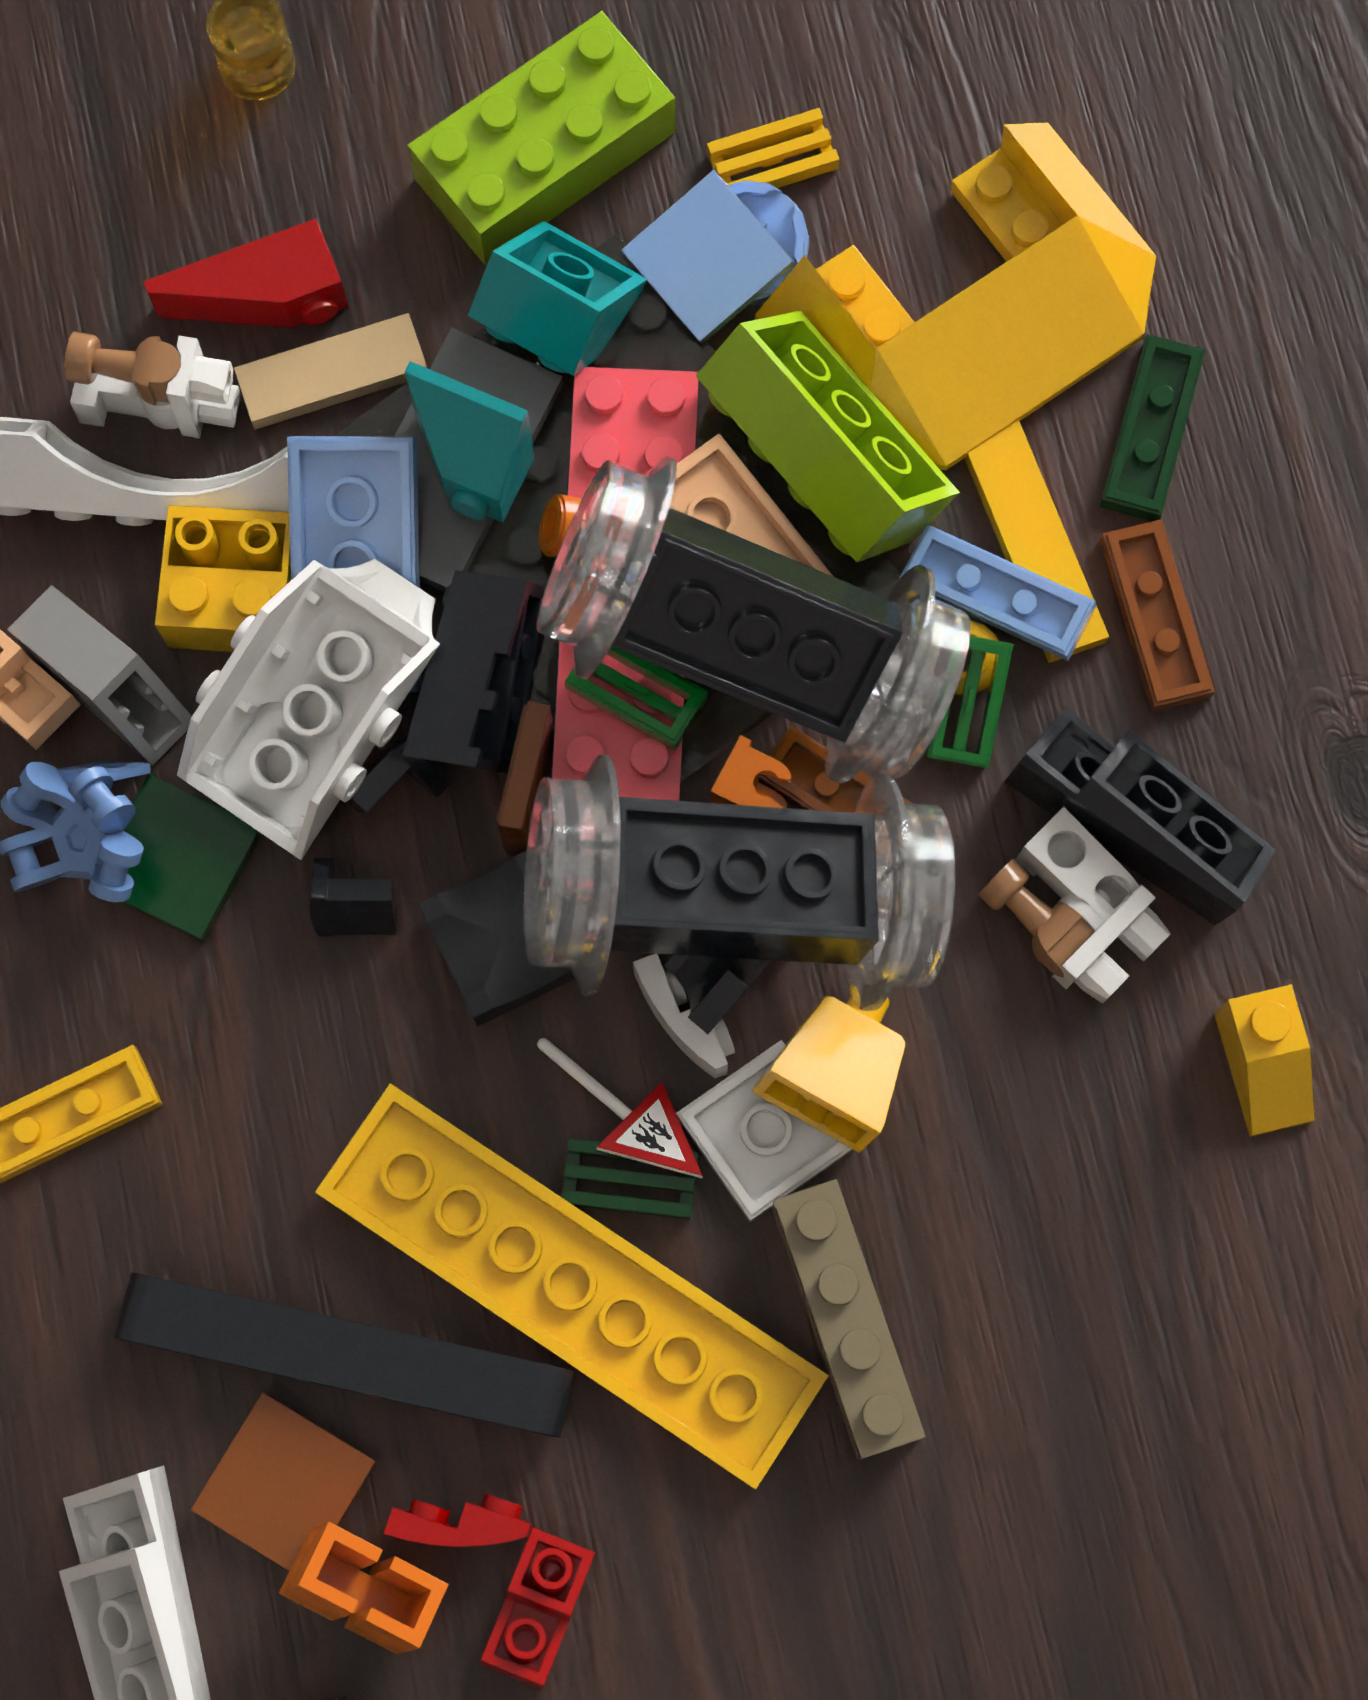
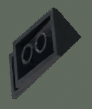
M1067 708L1060 713L1004 781L1053 816L1065 807L1113 857L1214 926L1238 911L1246 902L1277 851L1130 730L1114 747Z

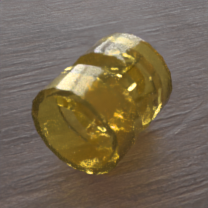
M216 0L207 14L206 31L224 84L233 94L247 100H265L277 96L288 87L295 74L296 62L280 5L275 0Z

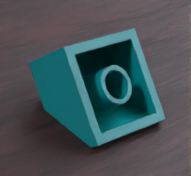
M542 221L492 251L468 316L485 325L487 332L496 339L507 343H516L536 354L538 360L545 367L556 372L569 373L574 376L598 359L643 291L647 279L551 224Z

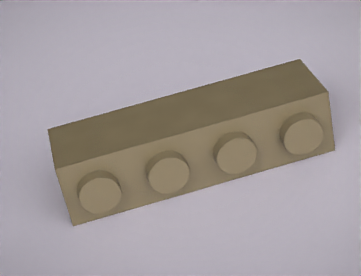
M837 1179L773 1200L771 1209L823 1363L829 1375L828 1377L856 1460L925 1438L919 1415Z

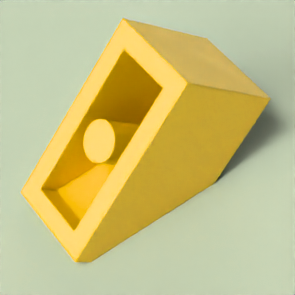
M1292 984L1228 999L1214 1015L1249 1136L1252 1137L1313 1122L1315 1119L1310 1045Z

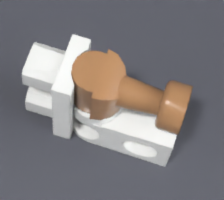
M74 331L69 337L65 352L64 374L66 381L74 383L70 403L80 423L104 427L107 412L145 417L157 427L163 429L179 428L182 436L199 439L203 423L234 428L241 392L239 386L232 385V364L230 361L203 357L197 338L179 336L176 349L171 344L161 342L160 336H153L142 341L136 351L102 349L100 340L93 334Z
M1065 807L1023 847L1017 858L1007 863L978 894L993 910H1000L1005 904L1033 935L1032 949L1038 962H1041L1054 973L1052 977L1065 989L1075 982L1084 992L1102 1004L1129 977L1104 950L1118 937L1144 961L1171 934L1159 917L1148 907L1156 897L1142 884L1139 886L1131 874ZM1021 866L1033 877L1037 874L1061 897L1052 909L1024 887L1029 880V874Z

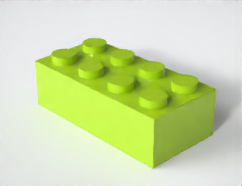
M600 11L409 143L408 150L414 179L486 266L493 250L542 221L549 222L676 133L675 96L606 14Z
M801 310L740 323L696 374L698 380L709 391V399L715 408L736 422L749 437L748 443L753 452L759 458L774 466L787 481L788 490L792 497L803 507L812 510L829 530L828 535L834 546L842 553L851 556L856 563L913 542L924 531L926 525L930 524L960 493Z

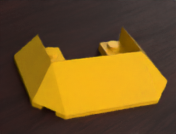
M1049 123L1004 124L1001 148L952 180L950 192L1006 262L918 321L914 322L855 245L847 248L817 269L814 268L804 255L755 314V320L801 310L940 470H948L966 458L969 451L1018 419L1021 421L1144 337L1156 255Z

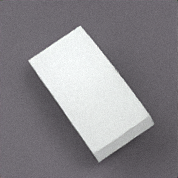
M655 953L634 961V975L643 996L670 1038L696 1065L715 1079L727 1075L728 1063L725 1057L734 1054L735 1050L723 1018L707 1035L688 1018L691 1009L680 1013L678 1006L688 1002L684 988L672 972L668 969L663 970L658 954Z

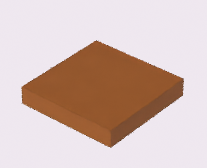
M262 1392L191 1508V1511L290 1571L308 1531L328 1521L340 1526L378 1461L270 1395Z

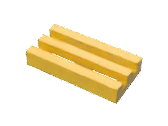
M820 108L707 143V156L712 169L717 172L727 185L746 180L769 183L776 188H780L839 169L840 161L836 149L833 150L831 146L832 138L828 128H824L823 115ZM818 149V155L733 182L731 181L730 176L760 166L763 168L783 162L786 158Z

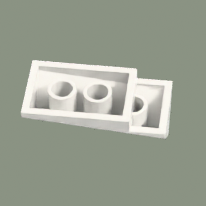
M164 1465L63 1498L81 1564L61 1570L59 1574L94 1700H211Z

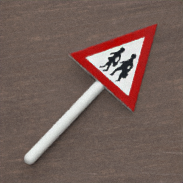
M547 1038L538 1040L537 1046L543 1053L623 1120L597 1146L596 1150L703 1178L663 1082L632 1111Z

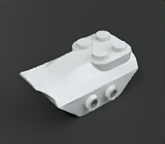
M375 558L361 565L336 569L327 568L313 560L259 610L256 617L250 615L240 624L230 643L234 651L221 671H213L202 683L196 695V702L200 705L190 719L177 776L302 860L339 800L347 802L361 786L367 770L362 765L374 746H384L397 730L402 719V715L397 710L440 645L433 638L432 615L436 599Z

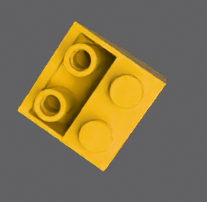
M168 505L155 626L168 648L233 652L234 649L231 648L230 643L240 624L250 615L256 617L259 610L291 581L289 512Z

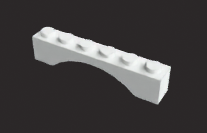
M0 417V515H25L30 513L31 509L54 511L56 518L68 521L86 520L91 518L92 514L116 516V522L123 525L143 526L151 524L153 519L166 520L168 505L289 512L287 447L271 458L239 472L211 478L170 479L137 473L105 461L73 442L50 421Z

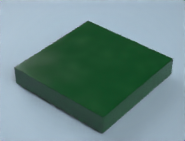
M148 774L132 803L136 808L135 815L123 830L140 841L144 850L140 863L130 867L127 872L134 881L131 896L128 900L120 903L205 943L257 846L262 833L231 812L152 774Z

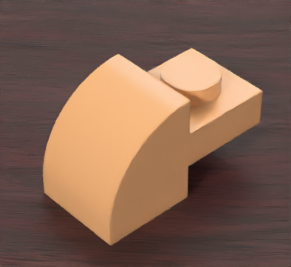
M0 630V720L37 750L80 706V703L70 692L37 665L18 644Z

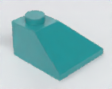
M410 361L404 373L416 421L446 499L451 500L450 505L456 511L471 519L482 521L485 519V516H488L503 523L535 459L528 411Z

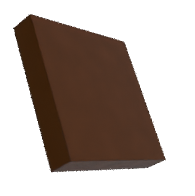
M528 701L527 705L524 704L497 818V826L503 848L508 856L514 857L531 849L554 750V726L550 705Z

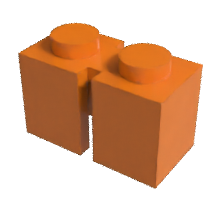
M328 1521L308 1531L279 1594L331 1621L350 1615L344 1628L398 1655L421 1647L449 1584L396 1556L377 1563L383 1549ZM374 1564L369 1575L360 1570Z

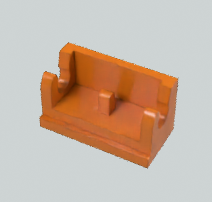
M740 735L711 789L710 803L787 808V802L784 797L777 791L759 783L758 777L762 774H770L779 782L790 783L791 773L782 762L752 748V740Z

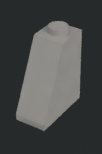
M53 585L7 629L47 672L150 765L153 766L188 730L192 716L144 660Z

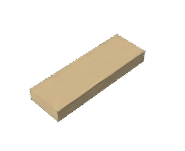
M406 313L234 367L252 425L254 430L405 383L407 381L404 372L410 361L427 368L410 315Z

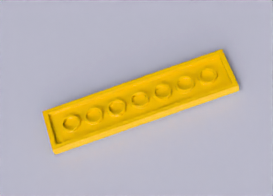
M391 1083L315 1191L320 1197L755 1490L829 1376Z

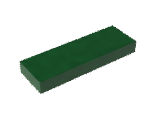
M1146 334L1099 507L1149 521L1160 520L1205 355V349Z

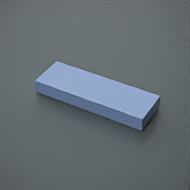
M929 524L926 525L899 578L901 584L1066 661H1069L1096 608L1095 600Z

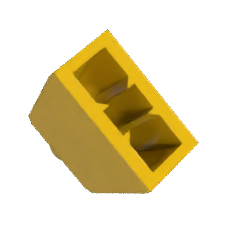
M857 985L847 1004L835 997L825 996L755 1084L752 1092L860 1153L881 1133L884 1127L905 1048V1041L901 1035L880 1024L890 1004L888 997L880 990L868 985Z

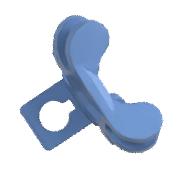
M104 760L59 769L44 762L28 763L19 776L21 786L9 789L1 800V808L11 820L35 828L34 830L0 841V855H9L16 875L10 879L14 892L31 889L61 877L91 879L88 889L92 895L109 902L128 900L132 893L134 881L127 872L130 867L140 863L144 847L135 837L123 831L135 815V806L125 795L114 796L110 789L113 781L150 774V763ZM50 802L61 806V809L57 812ZM53 840L60 861L40 867L34 847Z

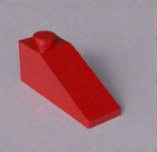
M317 219L143 281L158 318L293 328L304 323L307 325L324 323L332 319L339 310L349 307L341 278Z

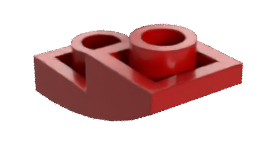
M485 1494L481 1506L469 1502L465 1503L458 1527L447 1524L451 1511L413 1499L409 1511L392 1507L384 1534L429 1545L452 1547L485 1546L529 1537L533 1523L520 1519L523 1509L522 1505L489 1494Z
M533 1527L482 1655L480 1665L543 1691L595 1552Z

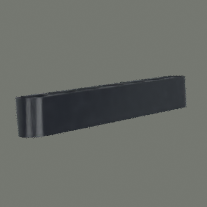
M133 1272L130 1275L114 1336L115 1339L556 1438L561 1437L575 1375L574 1371L557 1366Z

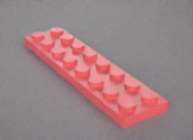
M585 367L574 376L568 496L583 500L586 508V525L578 552L572 559H564L548 851L551 855L599 857V824L613 796L680 801L682 741L677 750L674 751L567 690L564 682L597 629L607 634V615L643 541L642 536L620 510L622 504L696 450L699 385L696 374L698 372ZM600 652L596 660L683 708L684 698L603 652ZM587 672L584 677L669 727L674 723L669 718Z

